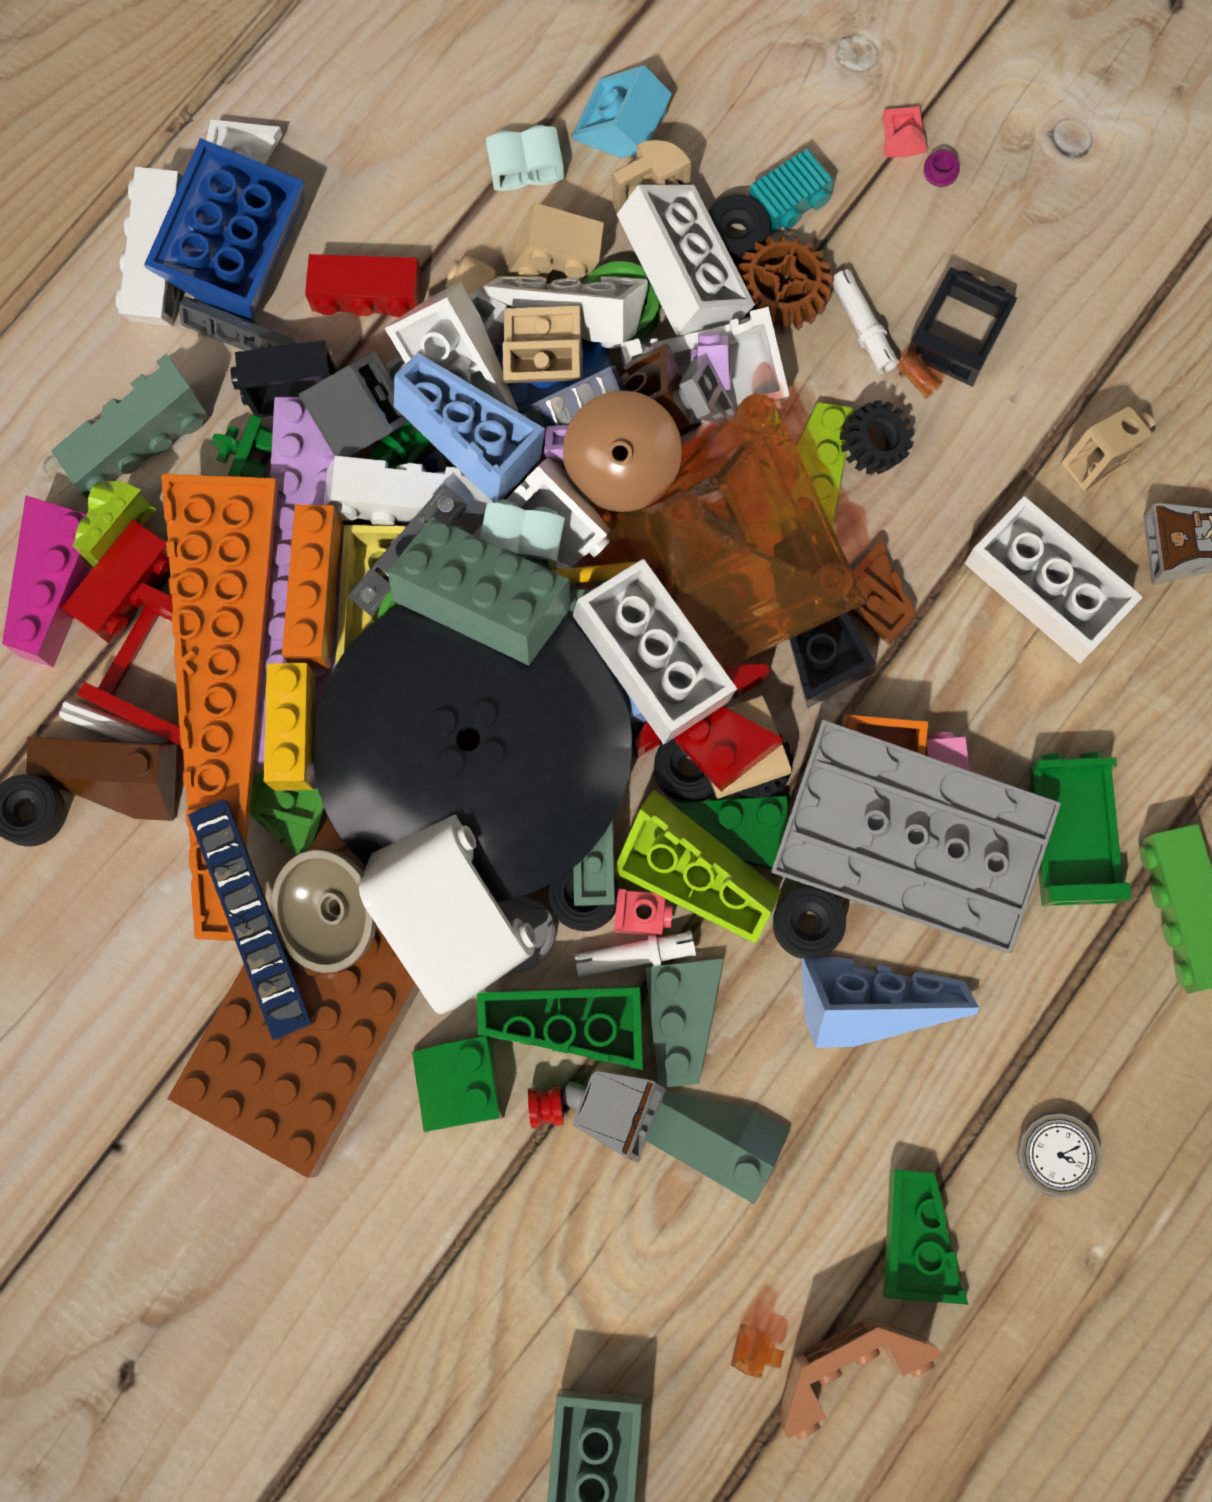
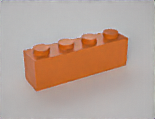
M295 504L282 656L287 663H307L311 669H330L342 529V521L334 505Z

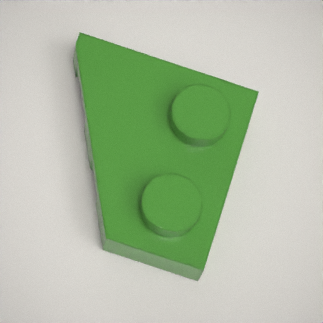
M255 773L252 782L250 815L294 856L309 851L322 828L326 816V810L318 789L274 791L264 782V774Z

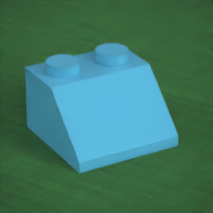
M645 65L600 78L571 137L579 143L619 158L637 155V144L652 140V135L658 123L665 116L666 106L672 93Z

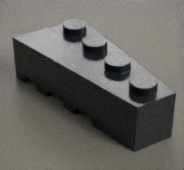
M798 532L766 550L768 564L808 709L875 673L876 663L802 533Z

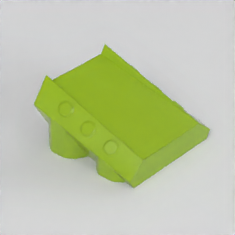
M102 481L92 486L88 497L89 510L86 517L82 518L79 522L72 546L93 567L132 519L143 526L157 509L148 504L140 494L141 489L123 481Z

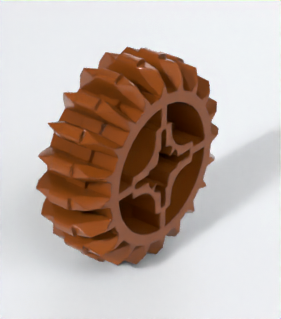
M784 233L780 236L779 242H774L770 236L767 237L764 246L755 242V252L745 251L742 263L737 266V270L755 303L750 311L769 307L773 328L774 325H781L783 333L788 330L790 324L799 331L803 326V320L812 325L816 319V314L822 315L824 313L826 303L831 299L832 291L830 288H832L834 282L833 275H830V262H823V250L813 252L814 245L812 241L804 246L801 245L798 235L793 239V242L786 241L787 238ZM796 268L800 269L805 274L800 273ZM788 275L787 284H784L782 291L779 292L780 283H784L785 276ZM761 292L768 294L772 300L765 297Z

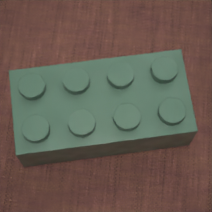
M431 517L387 571L394 602L527 665L531 664L570 610V582L568 578L435 517Z
M559 1388L556 1396L547 1502H635L642 1396Z

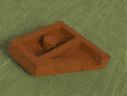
M879 541L838 586L835 593L848 612L890 645L914 619L916 612L909 597L902 590L903 584L897 571L894 572L889 562L885 544Z

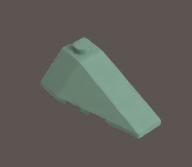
M665 1091L647 1142L755 1204L775 1167L790 1129L756 1109Z

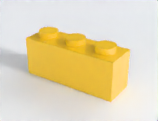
M307 663L267 664L264 782L274 791L314 790L312 753L316 710V674Z

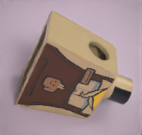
M1126 407L1090 427L1061 464L1085 492L1134 458L1152 437V432L1156 428L1155 421L1148 413L1143 412L1137 415L1132 408ZM1099 449L1105 454L1101 458L1098 454Z

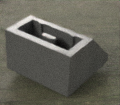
M375 351L298 394L334 456L349 457L409 422L394 407V383Z

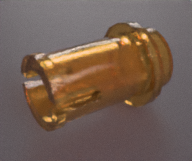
M912 350L898 362L896 367L900 370V377L905 375L921 392L923 397L927 399L933 394V390L925 383V380L935 390L939 389L943 381L921 360L923 355L921 353L916 354Z

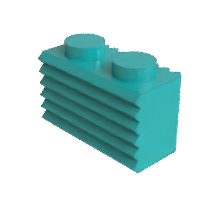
M805 148L803 152H799L797 156L788 159L786 163H782L780 167H776L774 171H770L762 179L759 178L757 182H753L750 186L749 196L759 201L766 209L770 220V231L775 233L782 227L786 230L794 227L801 220L802 214L811 208L819 210L824 207L831 199L834 179L810 149Z

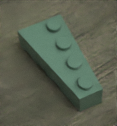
M167 353L156 361L160 368L147 378L144 374H141L131 382L134 390L122 400L113 398L105 404L101 412V418L96 422L93 420L85 421L51 450L72 483L86 498L89 497L91 488L95 483L114 481L123 474L134 472L143 461L154 454L165 452L174 441L185 434L197 431L203 425V422L210 419Z

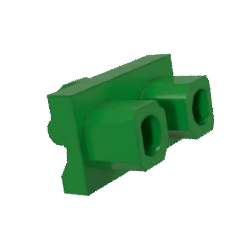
M251 414L241 442L236 440L239 429L234 426H228L225 435H213L211 444L219 449L216 457L218 462L226 464L230 454L235 455L228 476L262 478L266 466L248 459L251 449L268 456L271 455L273 432L260 425L262 418Z
M407 422L389 435L379 440L380 445L367 459L386 461L388 468L395 469L398 465L416 464L433 444L410 422Z

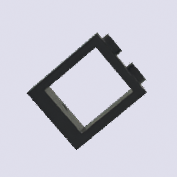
M950 267L912 338L906 356L973 387L1013 310L1017 297L1011 295L1000 286H991L976 279L970 272L958 271ZM948 296L997 318L978 355L930 333Z
M325 340L235 352L236 367H231L230 370L233 387L235 390H240L243 405H248L253 415L258 417L274 416L275 397H300L298 394L337 372Z

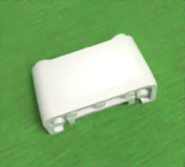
M769 307L750 311V318L741 320L740 325L738 319L730 320L728 325L704 330L719 331L721 336L729 335L731 383L730 390L725 391L737 414L758 409L760 414L776 412L782 409L781 403L789 398V391ZM704 331L659 342L657 338L651 339L650 347H646V344H640L639 339L622 342L620 355L623 367L633 359L667 343L672 350L683 378L691 364V349H697L698 333ZM691 409V424L688 426L708 422L697 419Z
M547 457L506 499L517 503L519 508L524 510L547 507L555 510L558 515L565 517L557 560L570 567H573L588 553L595 557L610 542L606 537L610 528L590 502L576 490L567 472L555 459ZM482 525L473 534L474 536L480 538Z
M456 815L450 816L372 853L364 871V876L359 883L360 897L366 910L431 1007L438 1014H444L458 1008L530 958L537 944L535 932L529 923H523L520 919L507 920L471 863L473 849L476 848L475 837L468 826H462Z

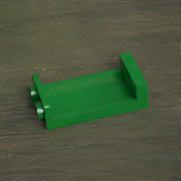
M1088 752L1080 754V759H1065V755L1062 753L1042 755L1041 760L1036 761L1029 768L1031 793L1061 803L1038 872L1041 906L1121 904L1131 899L1130 883H1123L1112 777V769L1117 766L1116 757L1104 758L1103 752Z

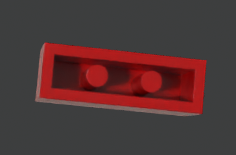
M309 254L305 296L312 312H318L323 315H334L337 312L353 313L358 316L389 314L399 318L420 304L422 274L418 259L415 257Z
M132 519L61 608L76 621L109 643L113 637L120 635L124 631L128 618L135 609L143 606L134 596L141 582L154 587L160 578H164L170 573L166 542Z

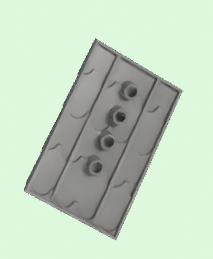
M822 719L771 873L1011 954L1061 803Z

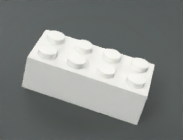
M637 185L617 213V216L676 336L728 325L730 320L738 319L739 323L753 308L755 303L694 185Z
M1025 496L973 548L965 562L966 566L1079 664L1084 661L1143 598V596Z
M644 559L577 600L573 617L663 744L728 703L737 690L736 686Z

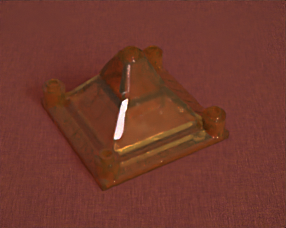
M758 393L749 395L742 400L738 407V417L682 445V459L678 474L668 491L656 502L642 509L627 512L603 509L590 502L610 528L606 535L610 542L594 557L597 565L639 562L644 559L723 669L731 667L867 603L773 397L770 398Z

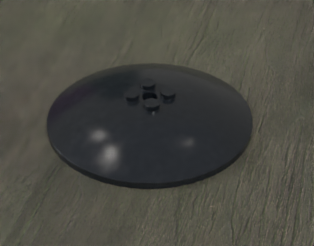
M399 605L369 625L351 643L331 672L316 712L312 755L317 787L326 813L339 836L364 865L367 866L372 853L450 816L456 815L462 826H468L475 837L476 848L473 849L471 863L498 903L523 897L546 887L572 870L594 849L616 816L625 793L632 757V732L628 707L618 679L584 631L568 617L565 616L531 664L527 665L403 605ZM467 729L476 730L480 735V743L472 751H464L458 746L460 733Z

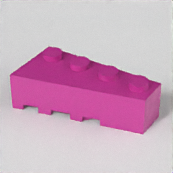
M27 495L25 496L2 645L19 657L53 668L74 619L61 607L93 569V566L72 546L79 522L87 514Z

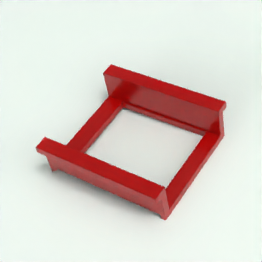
M141 582L134 596L145 607L99 687L97 688L84 681L77 695L181 746L179 727L114 696L158 617L160 616L172 622V596Z

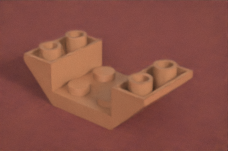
M866 1317L795 1355L777 1414L787 1438L794 1435L798 1439L806 1438L821 1428L819 1422L826 1419L810 1384L818 1381L819 1385L822 1386L836 1380L843 1374L840 1368L853 1361H856L857 1365H862L875 1359L880 1355L878 1348L881 1346L891 1364L903 1376L910 1373L913 1378L918 1377L935 1367L933 1360L942 1356L938 1347L924 1336Z

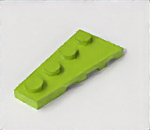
M817 402L759 523L754 538L781 542L801 532L810 548L828 551L846 451L842 453L841 446L846 443V440H840V433L845 430L841 427L848 420V417L853 414L854 408Z

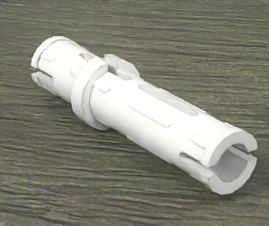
M847 269L844 273L843 271L838 272L833 276L834 282L832 287L859 335L857 341L861 348L867 350L878 374L891 371L899 364V360L886 339L887 331L885 327L878 324L851 270Z
M691 930L656 938V935L653 934L648 935V940L574 953L579 978L653 963V966H660L661 961L691 955L696 956Z

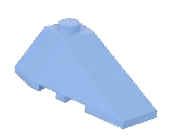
M843 957L802 959L804 1017L815 1048L855 1047L974 1015L979 1010V1006L969 987L962 980L921 972L915 973L913 977L891 973L890 966L879 964L876 970L854 966V959Z

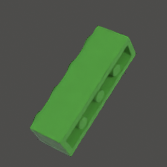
M1199 824L1152 834L1141 840L1142 847H1140L1139 853L1142 865L1146 870L1150 871L1154 884L1151 886L1153 902L1157 908H1161L1165 924L1162 927L1164 939L1169 947H1173L1177 963L1174 965L1176 979L1180 986L1185 987L1186 994L1211 989L1212 866Z

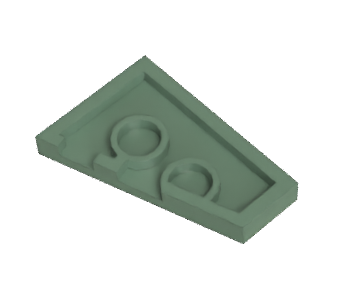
M724 958L645 967L658 1083L664 1088L700 1083Z

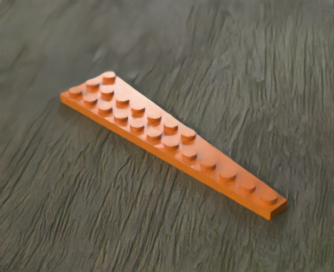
M161 474L164 520L167 522L168 534L166 548L171 576L169 578V589L173 603L172 631L175 638L174 659L180 742L184 755L185 772H183V783L186 788L187 810H185L186 825L189 827L190 850L188 852L189 866L192 873L191 895L194 936L198 940L235 941L188 814L226 799L229 801L247 848L279 483L275 478Z

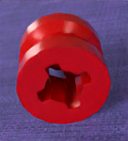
M554 1085L545 1091H540L537 1087L528 1088V1109L531 1128H540L543 1123L564 1126L561 1085Z

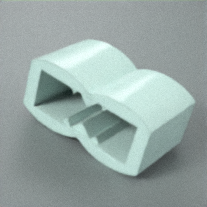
M535 125L521 133L502 130L486 138L494 190L510 191L527 185H549L564 179L563 161L556 127Z
M498 500L496 503H487L480 539L548 570H555L565 517L558 515L551 508L537 507L535 510H524L519 508V505L513 501Z

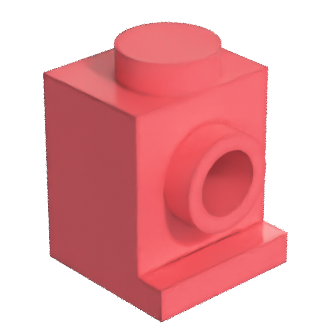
M618 889L615 933L643 936L655 934L656 937H662L663 927L671 928L673 904H666L665 898L655 893ZM642 905H646L652 910L651 916L647 919H641L636 914L637 909Z

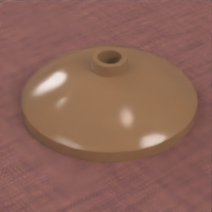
M613 391L588 401L574 415L565 434L563 459L570 481L585 499L603 509L627 512L649 506L668 491L680 468L682 443L676 423L661 404L641 393ZM618 445H622L628 450V456L623 461L617 460L613 455V450Z

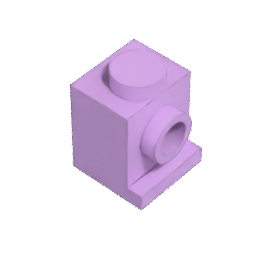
M719 331L698 333L697 349H691V362L693 359L706 353L724 389L730 390L729 335L721 336Z

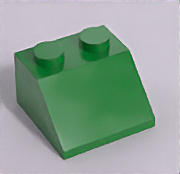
M483 1036L449 1042L412 1052L424 1132L504 1118L490 1037Z

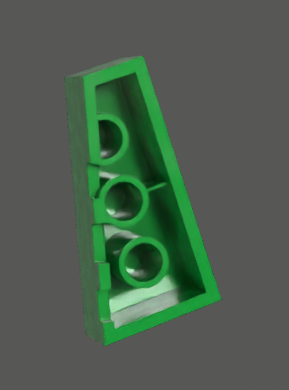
M640 985L482 990L477 994L479 1035L525 1045H534L552 1049V1051L580 1055L594 1060L612 1062L643 1070Z

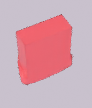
M920 107L884 110L882 116L886 142L883 147L884 155L886 157H909L925 153L927 151V143L923 134Z

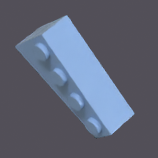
M420 353L413 356L395 374L394 407L493 503L503 500L541 459L544 427Z

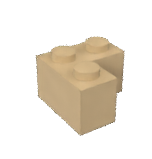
M534 202L512 237L507 275L541 276L546 278L551 270L555 269L564 272L569 277L587 278L599 263L604 222Z

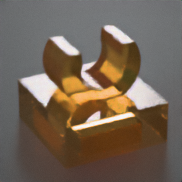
M740 1323L731 1366L746 1375L762 1378L765 1365L781 1368L784 1351L770 1344L772 1335L755 1326Z

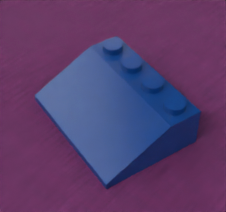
M200 138L147 256L144 267L209 306L242 319L250 318L254 320L304 203V181Z

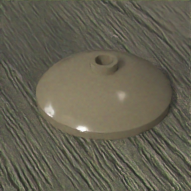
M316 849L293 857L278 874L271 897L272 920L284 949L302 966L322 973L337 972L357 963L368 951L376 931V923L366 910L359 893V883L364 873L352 860L336 851Z

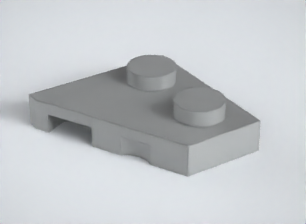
M706 353L693 359L679 384V395L684 406L687 409H692L699 420L724 425L737 420L739 416Z

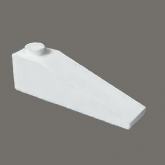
M498 276L483 286V294L514 308L580 306L581 338L587 341L601 342V346L605 348H619L622 342H627L636 334L648 289V280L601 276V282L581 284L579 277L567 276L566 279H558L552 281L551 284H547L546 278L541 276Z
M461 282L428 298L385 327L386 332L405 363L417 353H420L513 410L518 411L509 386L503 381V371L482 319Z

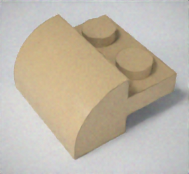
M649 140L637 144V160L622 164L612 173L613 209L618 220L617 213L637 185H690L691 161L683 150L670 142L662 140Z
M580 306L504 308L503 381L505 383L582 380L583 351L581 345Z

